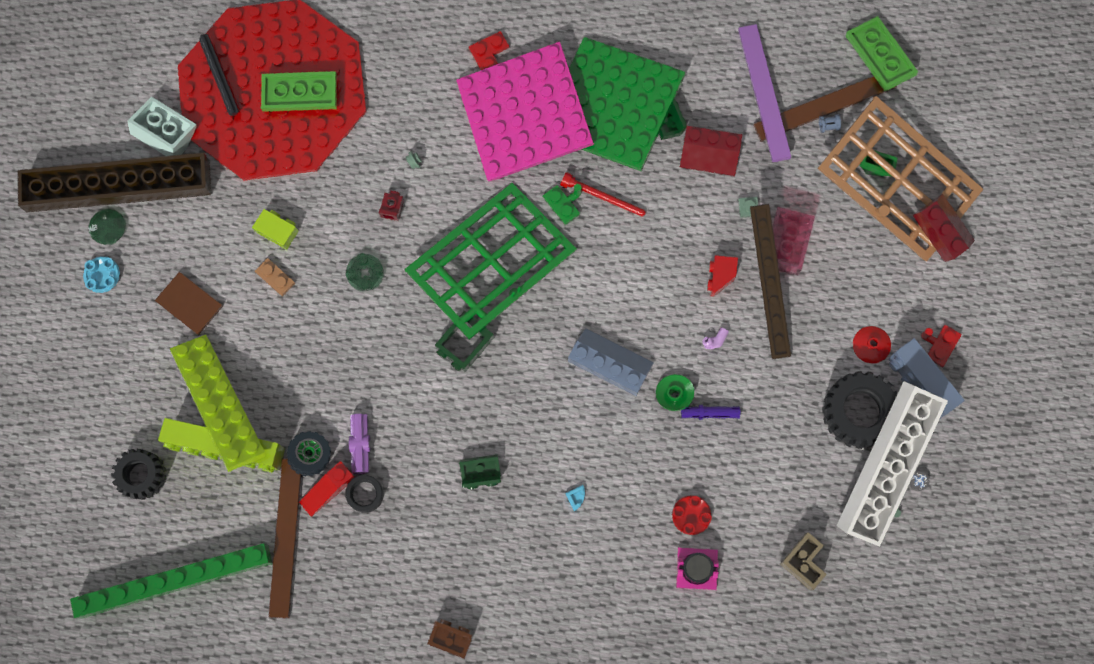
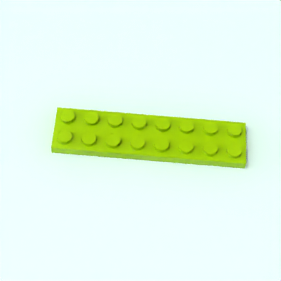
M207 335L170 348L176 365L227 471L230 472L266 457L265 451Z

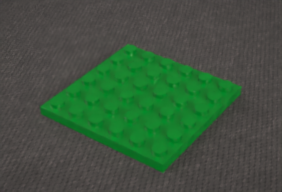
M584 37L569 67L594 145L581 150L642 172L686 73L685 71Z

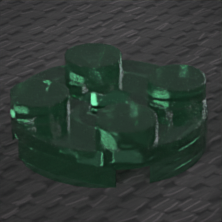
M360 253L348 263L345 275L349 284L354 289L365 292L376 289L382 283L384 269L378 258L370 254ZM368 268L370 275L361 277L362 273L360 271Z

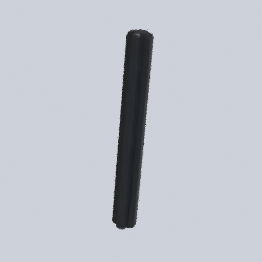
M202 34L199 37V41L228 114L236 116L239 113V109L208 34Z

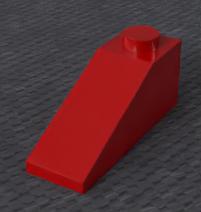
M340 461L317 482L299 503L312 517L345 489L355 476Z

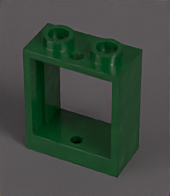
M464 310L459 317L463 316L466 311ZM472 317L466 324L471 328L478 321ZM453 323L435 344L436 353L444 360L446 358L451 360V366L457 371L462 369L466 372L495 337L491 331L484 327L478 332L484 339L468 358L462 362L444 347L445 343L458 329Z

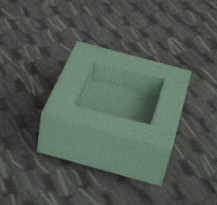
M757 197L738 198L740 218L751 217L750 206L758 205Z

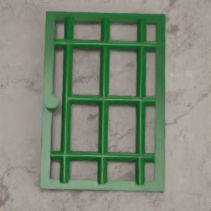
M511 183L405 268L404 271L470 340L573 254L577 248L514 183ZM512 194L516 199L505 207L501 202ZM520 204L535 217L526 227L511 213ZM494 207L500 211L473 234L468 230ZM506 217L519 232L491 254L477 239ZM540 224L555 238L546 247L531 234V231ZM461 234L466 238L438 262L434 258L437 253ZM525 237L539 253L511 275L497 259ZM561 244L565 250L554 257L550 252ZM472 245L485 260L459 282H456L443 267ZM543 258L549 262L523 285L519 286L518 289L512 288L509 291V296L488 314L483 310L485 306ZM428 262L432 267L420 275L416 270ZM492 265L505 281L476 303L463 287ZM435 273H438L451 286L441 296L426 282ZM456 293L471 308L461 317L446 303ZM477 314L481 320L469 328L466 322Z

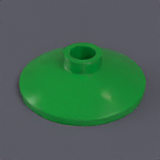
M682 375L666 376L656 387L658 403L670 411L683 410L694 399V386L688 378ZM678 393L679 396L674 398L672 397V394Z

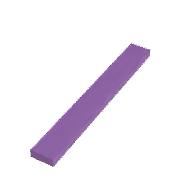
M757 24L740 27L738 32L772 163L791 159Z

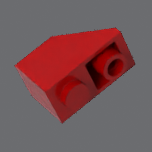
M715 255L714 260L710 261L709 272L712 273V280L708 279L707 291H711L710 296H716L735 280L738 257Z

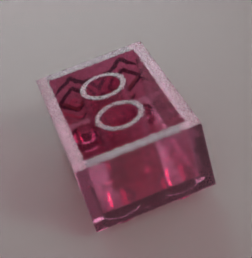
M777 207L772 226L779 271L797 276L800 274L815 216Z

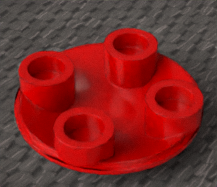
M693 495L685 496L674 505L672 520L676 528L682 533L697 535L705 531L712 520L711 509L702 498Z

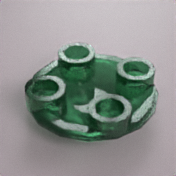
M101 210L91 218L89 234L99 244L113 245L123 236L126 221L116 210Z

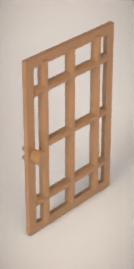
M877 96L873 97V100L817 168L926 262L936 251L935 247L919 224L912 221L889 201L901 184L925 205L932 201L907 179L915 166L920 163L946 186V189L942 192L946 199L953 192L963 200L962 204L955 211L960 219L983 191L980 185ZM876 108L887 116L884 122L873 113ZM869 119L878 127V130L865 143L856 135V132ZM893 122L921 146L918 151L890 128ZM884 133L913 157L901 173L872 149ZM851 140L861 151L850 165H847L838 155ZM927 152L955 175L952 181L924 157ZM867 155L895 178V181L884 195L855 171ZM832 162L844 171L841 176L829 168ZM851 177L880 202L882 206L876 208L846 182L847 179ZM961 181L972 190L969 195L958 187ZM890 212L912 230L909 236L886 217ZM918 236L929 245L926 250L915 242Z

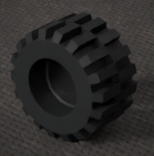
M130 449L129 453L124 452L121 454L122 458L115 460L118 463L116 466H112V469L115 470L114 473H111V477L115 479L112 483L114 486H117L116 490L122 493V495L133 499L145 500V497H153V493L158 494L160 492L158 490L159 486L163 488L164 483L161 482L162 479L166 480L167 475L163 474L166 471V467L162 466L164 463L161 459H158L157 455L143 449ZM144 463L148 470L147 477L141 484L133 485L130 480V473L136 465Z

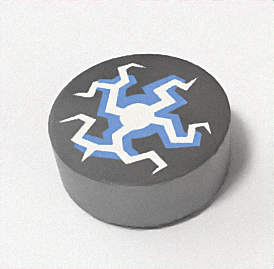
M916 471L909 485L915 491H923L929 486L930 480L926 473Z

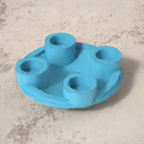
M100 256L88 260L84 265L83 279L88 289L96 293H104L116 286L120 271L113 259Z

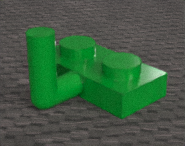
M580 184L574 185V192L568 196L564 194L558 185L542 196L565 226L580 215V212L572 204L574 200L581 196Z

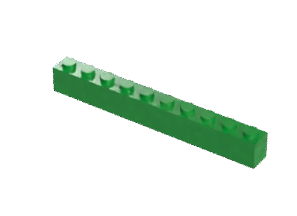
M262 543L70 598L73 616L77 619L86 618L273 564L269 545Z

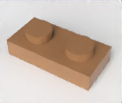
M268 258L254 271L282 297L295 284L290 277Z

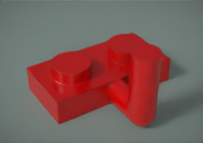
M947 325L943 326L937 338L932 336L933 330L931 328H927L921 333V338L932 344L928 352L929 357L942 368L962 335Z

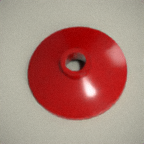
M867 326L855 334L853 350L862 361L871 364L879 363L888 357L891 351V340L888 334L881 328ZM870 341H875L876 346H871Z

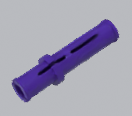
M698 405L688 406L681 410V419H740L741 415L740 406L708 407Z

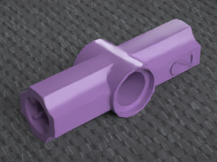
M354 414L350 415L351 436H349V451L351 453L352 474L369 473V452L371 451L368 443L370 441V435H368V415Z

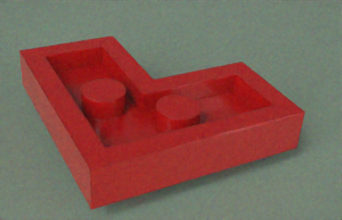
M500 31L468 46L481 71L497 65L498 63L494 55L508 49L509 45Z

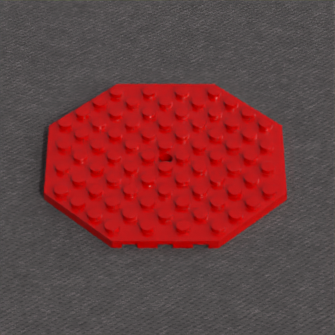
M287 0L227 8L205 33L211 39L239 109L238 115L230 116L228 114L200 41L178 64L181 115L197 126L191 141L243 181L318 171L324 161L335 151L340 142L367 112L359 42L301 0ZM336 71L337 109L262 111V74Z

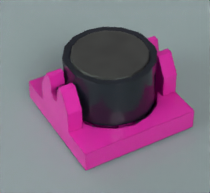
M678 547L676 588L717 590L718 550Z

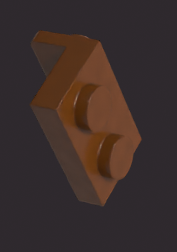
M443 619L440 622L435 621L427 644L465 659L473 639V635L470 634L471 630L459 626V629L451 627V622Z

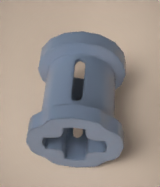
M839 114L825 118L819 116L820 132L824 133L827 130L834 129L840 131L841 120Z

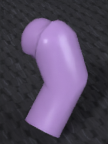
M720 328L715 337H705L702 341L704 347L709 350L721 347L729 331Z

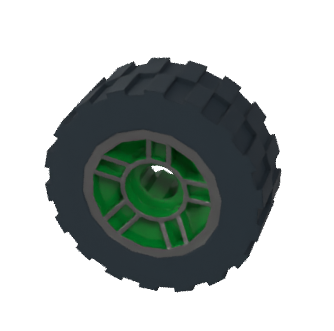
M301 432L299 435L294 436V439L289 442L287 449V462L290 464L291 469L303 476L311 477L315 474H320L322 470L326 469L330 460L331 448L329 447V442L325 440L323 435H319L317 432ZM308 450L312 454L310 457L305 455Z

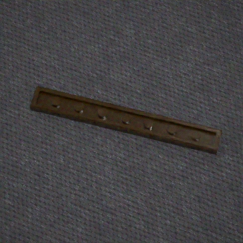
M770 205L750 206L771 358L791 357Z

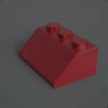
M687 126L680 168L735 176L743 134Z
M941 194L913 214V217L944 262L957 258L968 250L975 241L944 194Z

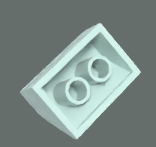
M150 97L127 121L131 135L165 156L181 155L187 149L197 127L195 123L153 97Z

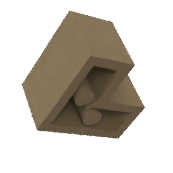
M808 532L802 536L781 561L780 565L810 591L814 590L827 575L811 561L824 545Z

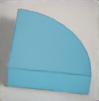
M583 485L565 493L573 511H576L584 501L585 490Z

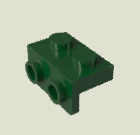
M675 98L659 132L661 140L681 136L687 127L686 120L682 116L679 104Z
M498 454L459 460L462 488L476 489L482 485L492 487L501 483Z

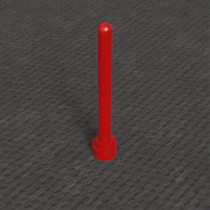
M566 172L563 176L560 186L572 188L574 185L580 184L581 191L641 217L646 215L644 209L579 182L573 177V174Z

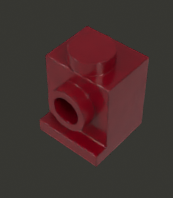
M384 192L381 208L378 212L381 218L399 221L404 203V198L400 196L399 192ZM390 201L395 202L392 206L388 205Z

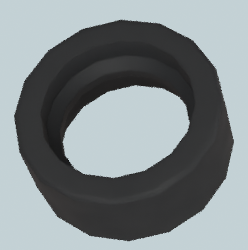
M359 475L348 483L345 490V498L354 510L368 513L376 510L381 505L384 498V490L381 483L374 477ZM367 482L374 486L376 497L371 504L360 505L355 501L353 492L360 483Z

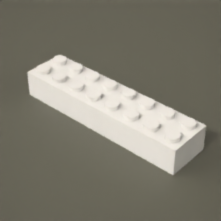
M903 381L837 523V527L849 535L877 546L881 545L948 402L947 400Z

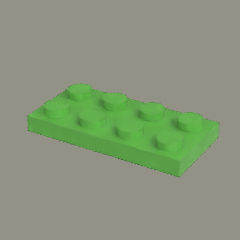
M878 16L846 32V38L884 91L917 76L918 70Z
M336 71L262 74V111L337 109Z

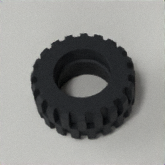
M857 371L854 374L849 373L829 389L823 401L825 402L822 407V413L825 414L823 420L824 424L829 426L827 429L829 433H834L835 439L838 442L843 441L846 446H855L857 449L874 446L898 394L897 390L893 392L891 389L893 385L890 382L885 383L883 381L884 377L880 375L877 377L873 376V372L867 371L864 374L862 371ZM853 393L867 394L877 403L879 418L874 425L867 428L858 427L847 418L844 411V403L848 396Z

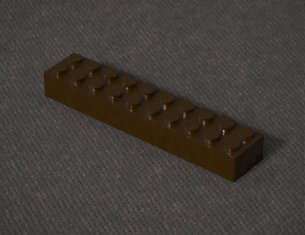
M205 153L18 170V206L26 213L211 195L210 160Z

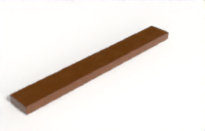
M874 76L780 113L784 130L787 132L819 119V116L825 117L887 91L883 90ZM762 121L754 123L753 127L760 142L766 140Z
M282 459L268 616L273 618H289L301 474H297L296 471L291 469L290 464L287 462L288 459Z

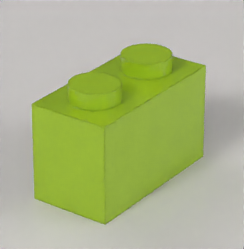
M263 209L252 226L253 230L287 250L299 232L295 227L296 224L289 219H286V221L281 219V215L274 210L269 212Z

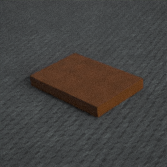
M180 272L177 273L155 299L159 305L197 335L201 334L223 307V305Z

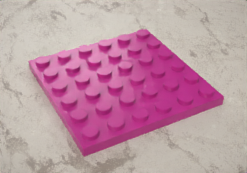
M560 41L456 80L488 182L594 145Z

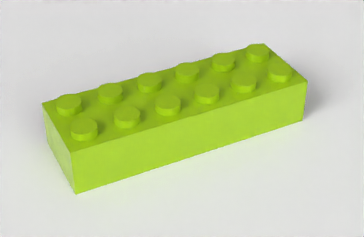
M164 418L158 441L164 444L163 447L176 452H180L182 449L183 452L194 456H199L201 453L202 456L216 461L220 457V460H222L207 427ZM259 439L266 457L244 465V467L255 469V466H258L262 471L274 473V470L280 471L286 448L279 443Z

